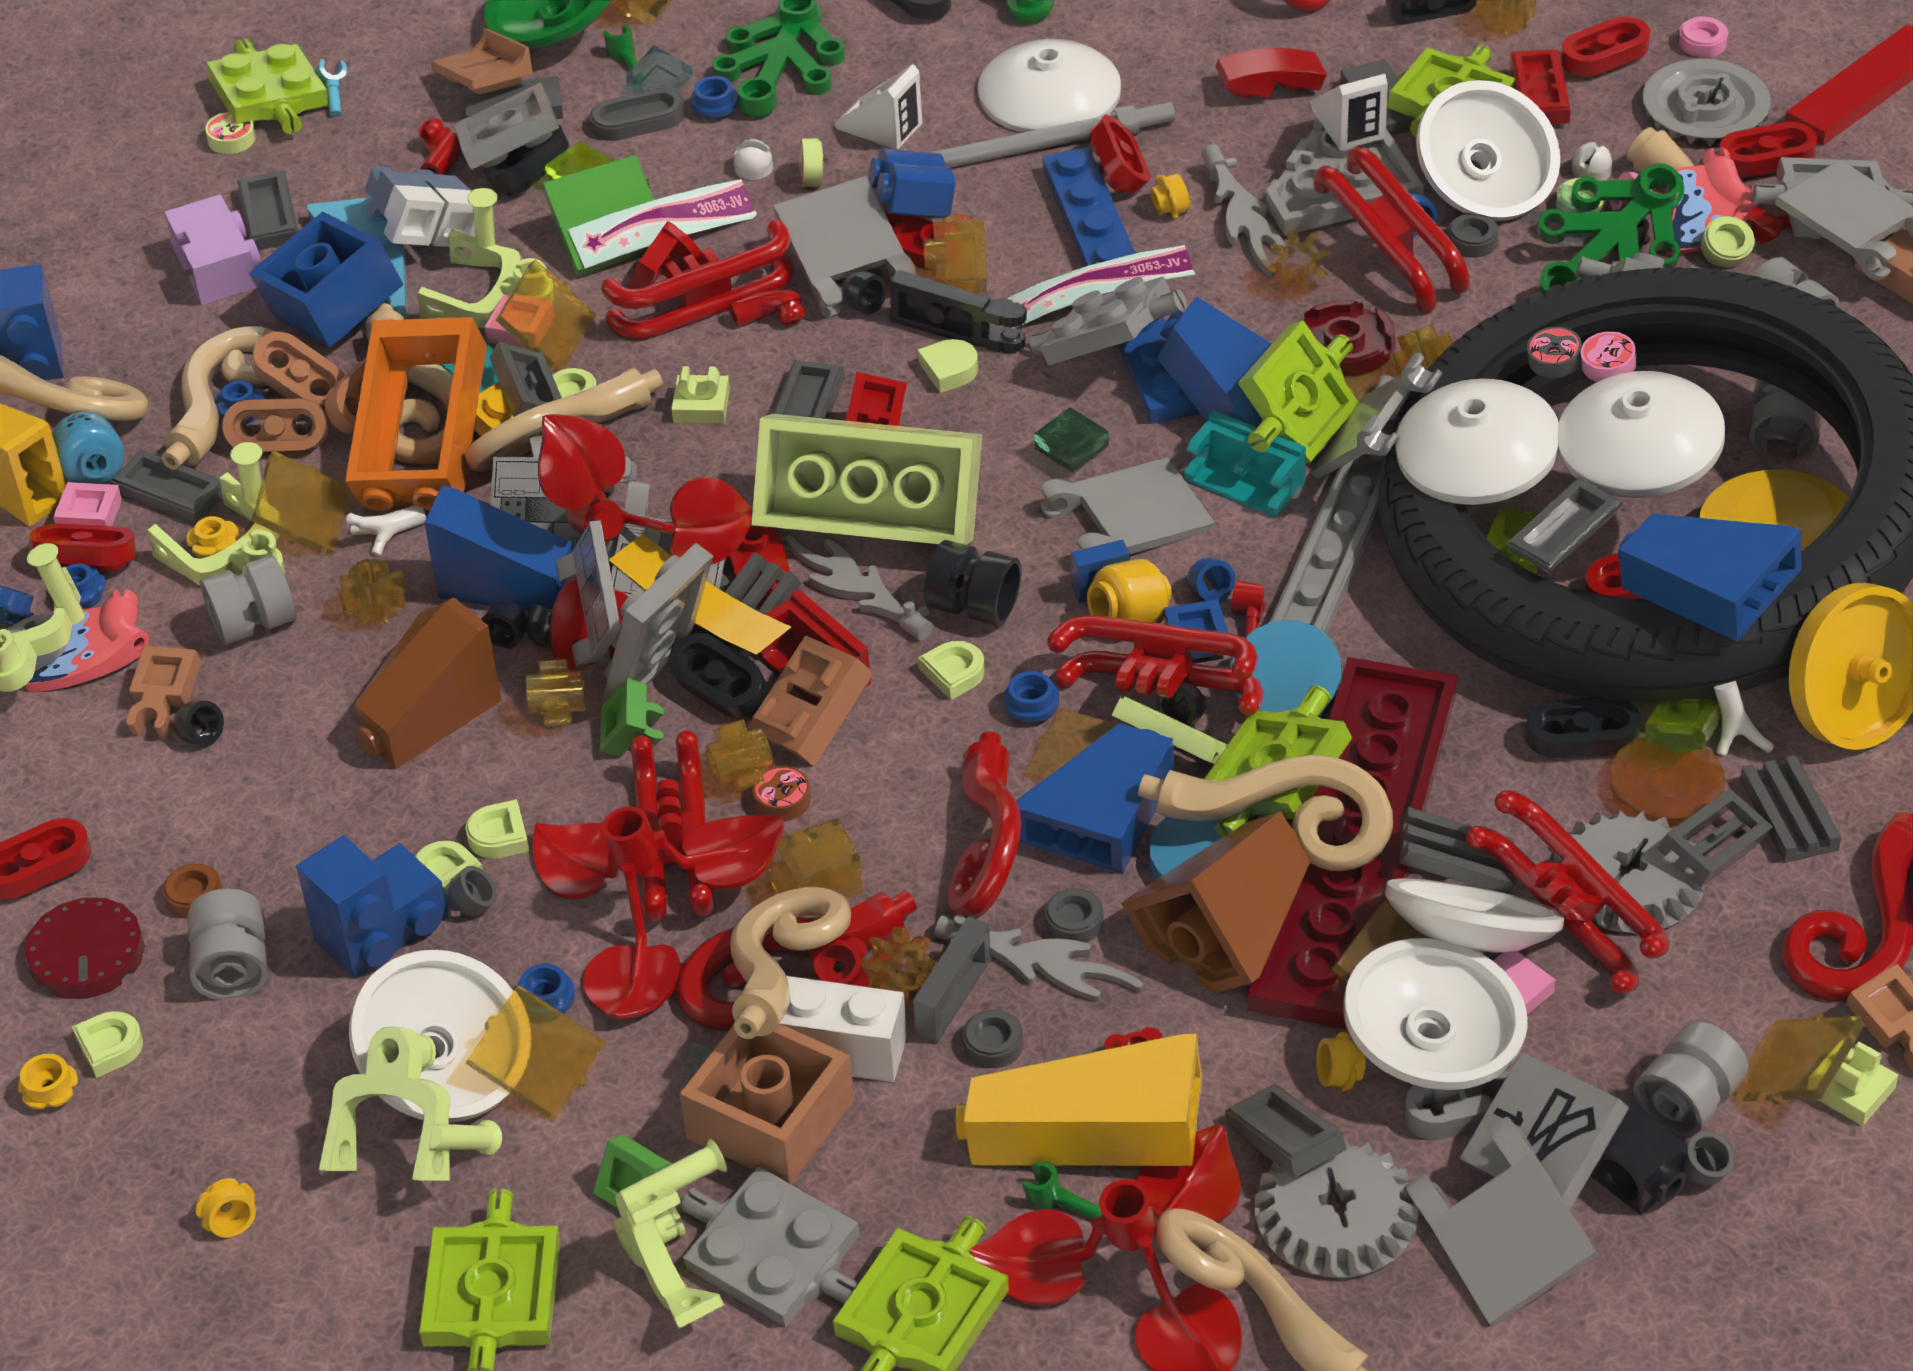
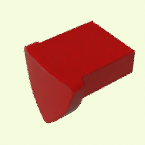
M667 221L638 262L627 288L638 289L654 284L663 272V264L674 261L680 270L684 271L681 258L690 254L702 265L699 255L701 250L687 234L673 223Z

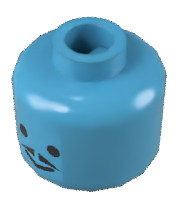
M87 411L73 413L62 419L53 429L52 436L63 475L68 481L74 483L106 484L121 471L125 459L124 445L111 423L101 415Z

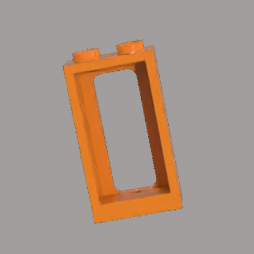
M473 317L373 320L345 479L360 507H366L375 511H387L392 507L416 505L417 507L430 510L441 486L452 487L464 493L468 470L464 455L467 448L472 444L487 344ZM417 365H455L438 469L393 471L410 370Z

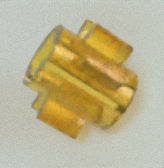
M1476 0L1475 15L1476 17L1484 18L1485 29L1489 28L1498 34H1513L1521 28H1528L1529 18L1535 17L1536 0Z
M1289 230L1287 236L1289 244L1285 246L1271 244L1270 248L1279 255L1277 263L1271 264L1267 269L1271 272L1280 271L1285 276L1281 283L1282 289L1289 288L1294 280H1300L1303 291H1311L1309 278L1314 275L1320 278H1327L1329 275L1320 266L1321 259L1332 254L1331 250L1319 251L1314 246L1318 238V234L1315 232L1308 235L1305 242H1299L1297 232ZM1298 247L1300 253H1309L1311 256V262L1304 265L1305 274L1301 275L1298 268H1290L1288 265V259L1295 256L1294 248Z
M1434 324L1397 337L1401 351L1390 355L1398 376L1401 375L1402 369L1414 353H1420L1424 357L1420 365L1427 370L1453 343L1450 333L1438 336Z
M361 560L350 568L348 575H341L339 578L342 591L339 593L342 611L344 614L356 611L359 624L363 625L365 622L386 623L394 615L396 609H405L406 607L404 592L407 590L403 572L398 570L390 573L386 560Z
M567 659L539 662L540 673L526 675L529 715H544L545 727L572 725V712L586 711L583 670L568 671Z
M743 719L718 727V730L714 731L717 741L705 745L708 764L716 783L721 785L732 781L735 793L763 783L764 777L761 771L773 767L771 749L763 730L759 727L747 731Z
M893 927L892 940L885 941L875 937L870 939L874 949L870 959L861 962V967L871 970V973L876 978L870 988L904 992V1003H907L909 990H920L930 975L931 970L934 969L938 962L930 960L929 955L925 952L931 943L929 938L918 935L910 941L908 929ZM906 957V967L898 968L896 973H894L895 963L904 961Z

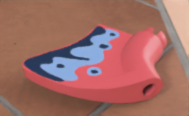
M1720 147L1718 154H1715L1714 148L1707 150L1702 157L1704 165L1675 169L1681 176L1685 186L1681 203L1672 210L1674 240L1680 246V255L1702 251L1701 239L1706 227L1712 220L1722 216H1731L1741 219L1748 224L1750 221L1747 218L1748 213L1758 206V204H1752L1751 189L1742 183L1738 176L1735 162L1730 159V154L1725 148ZM1664 250L1667 255L1672 256L1670 252Z
M125 589L124 595L120 596L119 590H115L110 594L109 599L103 603L102 607L83 609L85 618L81 622L73 624L71 637L63 654L52 663L36 670L32 679L24 686L25 689L29 692H45L70 687L109 674L139 658L144 645L149 646L150 638L147 632L136 627L139 615V601L136 594L131 590Z

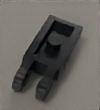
M898 270L891 278L890 320L893 323L1009 354H1016L1017 351L1021 352L1026 343L1025 333L1017 329L1018 326L1025 324L1027 319L1026 307H1023V304L1014 303L1013 300L1006 298L990 300L991 297Z

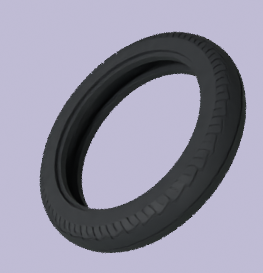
M1647 268L1607 273L1601 277L1596 275L1536 293L1527 297L1526 300L1522 299L1493 314L1492 317L1486 318L1453 342L1427 368V371L1435 372L1439 369L1443 373L1437 383L1428 393L1410 391L1389 432V435H1392L1393 432L1397 433L1400 422L1415 403L1431 392L1455 382L1470 379L1502 380L1523 386L1540 397H1544L1568 384L1588 378L1583 373L1582 365L1570 375L1560 378L1543 377L1536 374L1530 368L1527 351L1528 341L1536 332L1549 327H1564L1574 331L1580 337L1582 345L1595 334L1618 332L1628 336L1633 341L1636 351V367L1666 364L1718 368L1760 379L1802 400L1819 413L1835 429L1845 443L1855 463L1858 473L1846 504L1835 520L1815 541L1801 551L1802 570L1738 642L1647 599L1619 598L1592 594L1557 584L1526 570L1506 557L1489 542L1475 525L1464 504L1436 499L1412 485L1399 467L1395 443L1388 454L1382 457L1379 480V509L1382 529L1396 569L1418 605L1450 637L1480 659L1520 679L1577 696L1632 701L1634 703L1673 702L1675 700L1682 702L1716 697L1715 686L1736 681L1739 692L1759 687L1761 684H1769L1789 676L1790 659L1797 635L1810 612L1828 594L1840 587L1853 583L1876 584L1902 593L1913 579V374L1888 344L1862 322L1842 309L1795 287L1757 276L1702 268Z

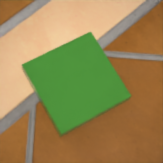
M636 155L543 183L542 190L576 276L641 257L649 248L645 247L585 269L568 229L606 215L654 200Z

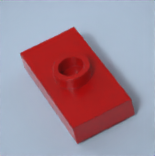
M1559 50L1510 52V70L1512 77L1515 78L1514 89L1532 100L1545 114L1550 124L1570 123L1571 107Z

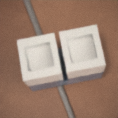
M374 166L371 169L365 187L366 193L371 197L366 214L384 216L388 220L383 234L391 243L430 246L431 243L433 246L449 247L448 235L451 229L475 237L473 205L467 199L471 190L456 176L434 174L431 170L416 169L414 172L392 171L390 167Z

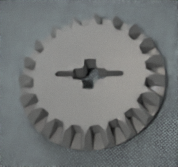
M1690 59L1672 63L1661 68L1646 82L1642 98V108L1646 109V120L1655 121L1656 131L1669 130L1672 140L1684 135L1687 137L1690 145L1696 142L1697 139H1703L1709 147L1712 146L1716 139L1722 140L1724 136L1731 132L1762 126L1763 121L1768 120L1771 105L1768 88L1758 76L1739 65L1715 59ZM1715 98V103H1714V104H1710V103H1708V104H1706V105H1700V104H1698V103L1704 104V103H1706V102H1708V101H1712V100Z
M1618 808L1612 817H1605L1596 812L1588 823L1576 821L1570 835L1656 919L1663 929L1682 921L1700 903L1706 884L1700 888L1692 881L1697 872L1691 867L1682 872L1674 864L1679 858L1674 851L1665 856L1657 849L1665 835L1672 830L1665 816L1653 821L1647 819L1643 809L1636 817L1625 816ZM1689 842L1692 846L1697 844L1695 842ZM1554 853L1553 863H1561L1562 860ZM1640 858L1639 870L1633 869L1629 874L1625 873L1619 881L1620 866L1626 867L1631 861L1635 862V860ZM1607 904L1604 905L1592 920L1601 928L1622 933H1635Z
M1344 1138L1347 1150L1297 1177H1293L1274 1161L1269 1172L1261 1175L1259 1188L1255 1194L1256 1223L1266 1244L1286 1263L1313 1275L1331 1278H1350L1362 1276L1387 1266L1400 1256L1410 1244L1417 1228L1419 1209L1406 1190V1185L1409 1183L1407 1169H1398L1394 1165L1390 1153L1379 1155L1373 1152L1369 1142H1366L1361 1147L1349 1145ZM1330 1185L1335 1195H1339L1340 1201L1346 1203L1344 1227L1341 1224L1339 1213H1335L1332 1205H1327Z

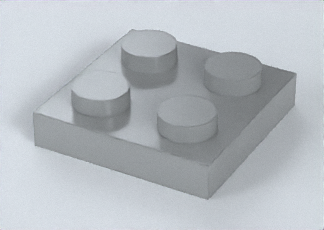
M541 82L454 124L462 153L471 170L479 166L483 168L493 167L504 161L508 157V152L523 145H526V147L537 146L548 140L552 136V131L559 128L549 98Z

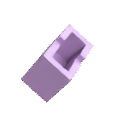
M221 194L164 211L172 247L183 269L191 268L193 275L189 276V281L201 305L257 288L249 272L261 263L258 249L253 239L244 240L247 238V234L238 210L230 212Z

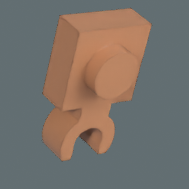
M144 645L129 689V693L136 704L129 710L126 723L133 735L139 736L143 726L153 719H156L154 729L160 738L167 739L171 735L174 728V721L170 715L171 707H181L189 702L202 663L196 650Z
M1896 964L1853 990L1846 1001V1005L1884 1049L1899 1041L1905 1048V1062L1913 1070V981Z

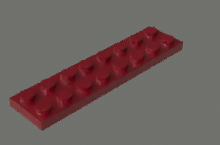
M1347 657L1341 683L1339 684L1329 720L1345 722L1352 736L1351 741L1339 759L1359 766L1379 782L1385 790L1393 810V829L1390 839L1382 852L1368 864L1347 871H1329L1311 863L1309 864L1260 977L1251 983L1248 993L1247 1011L1348 1030L1343 1011L1344 995L1348 980L1355 967L1363 958L1379 947L1389 944L1398 913L1392 908L1385 896L1387 881L1407 879L1410 866L1400 864V818L1408 807L1425 812L1457 693V675ZM1319 786L1313 797L1327 795L1338 798L1343 804L1344 811L1337 820L1321 822L1317 827V834L1320 840L1328 845L1340 846L1347 844L1354 839L1361 827L1362 814L1356 801L1347 794L1333 788Z

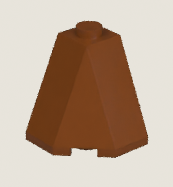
M454 597L438 606H431L418 614L355 703L360 727L356 730V735L359 743L368 755L373 758L380 755L393 768L397 769L502 701L488 625Z
M1279 811L1244 823L1137 891L1121 904L1149 952L1168 964L1176 957L1199 971L1197 974V982L1214 993H1219L1253 983L1260 977L1310 864V860L1299 843L1295 831L1289 826L1283 813Z

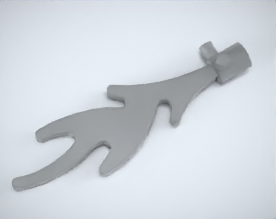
M1211 144L1206 146L1202 150L1201 156L1210 172L1209 179L1217 181L1214 201L1221 203L1224 198H1231L1225 216V232L1229 243L1232 245L1236 244L1238 233L1246 234L1251 255L1258 267L1269 277H1275L1277 269L1265 255L1261 242L1268 243L1279 254L1285 252L1286 245L1274 227L1262 217L1267 215L1268 206L1246 191L1227 168L1237 166L1235 157L1224 158L1218 145Z
M792 535L786 536V545L797 558L809 567L829 575L811 573L809 576L811 586L832 596L860 600L859 607L861 613H871L892 619L899 623L901 629L919 641H923L931 635L933 623L925 619L930 614L928 608L922 606L915 611V604L913 602H906L903 607L886 589L875 565L869 567V574L867 576H862L853 558L832 539L824 540L825 549L832 555L831 558H826L803 547Z
M959 914L952 919L941 915L935 927V938L948 941L950 944L966 920L965 916ZM1021 929L989 931L991 955L1014 970L1028 985L1036 983V975L1033 970H1039L1048 980L1062 989L1095 1002L1101 999L1100 991L1087 985L1082 979L1107 980L1124 985L1137 993L1143 991L1142 981L1124 971L1099 963L1071 959L1090 956L1091 946L1089 943L1052 938L1012 946L1022 941Z

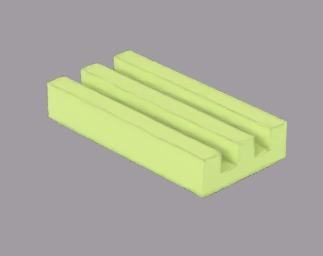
M1127 697L1119 699L1112 716L1139 729L1153 730L1160 735L1173 738L1174 746L1213 764L1217 762L1228 746L1224 742Z

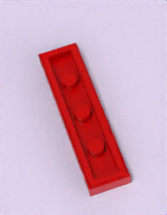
M1906 24L1786 111L1785 122H1798L1809 126L1817 135V143L1824 146L1913 80V27Z

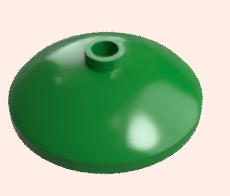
M487 0L484 18L489 30L528 46L529 49H539L564 42L585 30L603 13L610 0Z

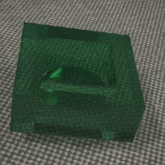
M1071 407L1034 433L1035 449L1072 473L1109 446V431Z

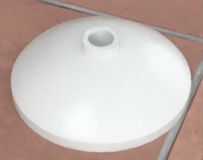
M1063 39L1034 40L1007 49L985 67L978 82L979 102L986 114L998 124L1020 133L1096 118L1105 114L1109 115L1116 107L1121 94L1120 75L1108 58L1089 46Z
M1483 80L1467 81L1453 85L1440 93L1431 102L1418 126L1417 154L1426 179L1443 200L1462 213L1485 215L1494 221L1515 219L1524 216L1538 207L1549 195L1556 183L1560 168V151L1555 132L1540 108L1524 94L1509 86ZM1470 160L1477 161L1482 170L1475 167Z
M1655 371L1622 373L1591 385L1568 404L1561 415L1558 428L1559 454L1564 465L1574 477H1579L1610 495L1631 498L1660 496L1680 490L1704 476L1716 463L1725 441L1723 414L1712 396L1691 381L1672 374Z
M1496 379L1459 381L1443 386L1426 395L1405 414L1396 433L1399 436L1395 442L1397 461L1407 480L1417 489L1431 497L1456 504L1476 505L1494 503L1527 491L1549 473L1559 455V422L1551 406L1538 394L1523 386Z
M1392 879L1387 881L1385 896L1392 908L1419 933L1432 939H1439L1454 945L1471 948L1483 955L1484 952L1520 951L1550 939L1563 929L1565 919L1558 910L1529 899L1449 882L1423 879Z
M1412 938L1399 940L1374 950L1363 958L1353 970L1348 980L1343 1003L1344 1018L1348 1031L1357 1047L1371 1062L1402 1081L1431 1089H1465L1493 1080L1505 1072L1516 1060L1527 1032L1528 1018L1526 1006L1519 989L1508 974L1483 954L1471 948L1458 946L1439 939Z
M423 950L404 954L389 961L367 980L351 1012L349 1022L350 1048L360 1074H366L370 1040L375 1032L383 1027H406L412 1029L418 1035L420 1033L426 1034L433 1040L440 1057L435 1058L429 1069L421 1072V1078L434 1081L442 1085L449 1092V1122L469 1120L485 1114L498 1106L512 1092L527 1064L530 1050L529 1025L517 995L508 983L494 970L482 962L460 953L444 950ZM379 1095L383 1101L396 1110L424 1120L422 1109L415 1103L401 1097Z

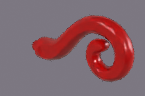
M991 731L982 733L979 736L978 742L968 746L964 759L963 790L968 800L981 812L988 815L992 822L991 840L982 838L970 844L961 856L948 890L950 913L954 916L962 914L965 918L969 916L978 919L992 907L1007 881L1020 839L1021 812L1019 804L1015 797L1007 790L1010 753L1001 745L1002 739L1000 735Z
M1899 812L1895 814L1879 834L1871 854L1870 873L1880 914L1882 933L1880 944L1869 959L1850 969H1834L1824 966L1810 954V944L1813 940L1819 937H1831L1840 943L1838 957L1843 964L1851 965L1859 960L1866 951L1867 938L1860 924L1846 913L1834 910H1814L1799 917L1789 927L1782 945L1784 968L1792 981L1810 995L1829 1001H1847L1853 990L1892 966L1898 964L1902 969L1905 966L1913 944V906L1909 889V874L1913 867V813Z
M906 890L891 899L885 893L878 892L850 908V925L836 939L847 941L851 937H857L866 944L867 951L872 950L905 930L903 918L917 910L916 902ZM821 917L796 918L799 924L810 923ZM734 927L712 936L699 945L687 958L679 972L677 997L680 1007L691 1020L700 1026L713 1030L729 1031L735 1023L732 1015V1006L735 1001H721L709 993L708 984L712 977L726 966L723 969V980L728 987H741L747 984L734 962H732L730 941ZM773 929L766 935L762 943V947L766 952L809 953V950L795 951L780 946L773 938Z

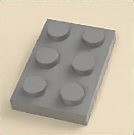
M697 543L680 558L676 555L671 556L659 569L655 582L646 591H643L641 588L636 589L621 607L619 613L623 617L621 630L612 642V646L615 648L614 656L604 672V676L608 678L602 699L604 703L626 678L648 685L669 665V655L674 645L682 638L692 634L713 555Z

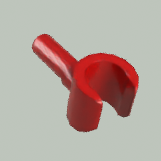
M1759 207L1753 208L1747 215L1748 219L1755 222L1750 228L1753 231L1755 241L1760 244L1772 241L1780 234V231L1792 227L1788 215L1774 217Z
M1238 580L1232 595L1231 611L1246 614L1244 638H1246L1254 629L1258 628L1260 617L1262 618L1265 611L1263 599L1265 591L1261 584Z

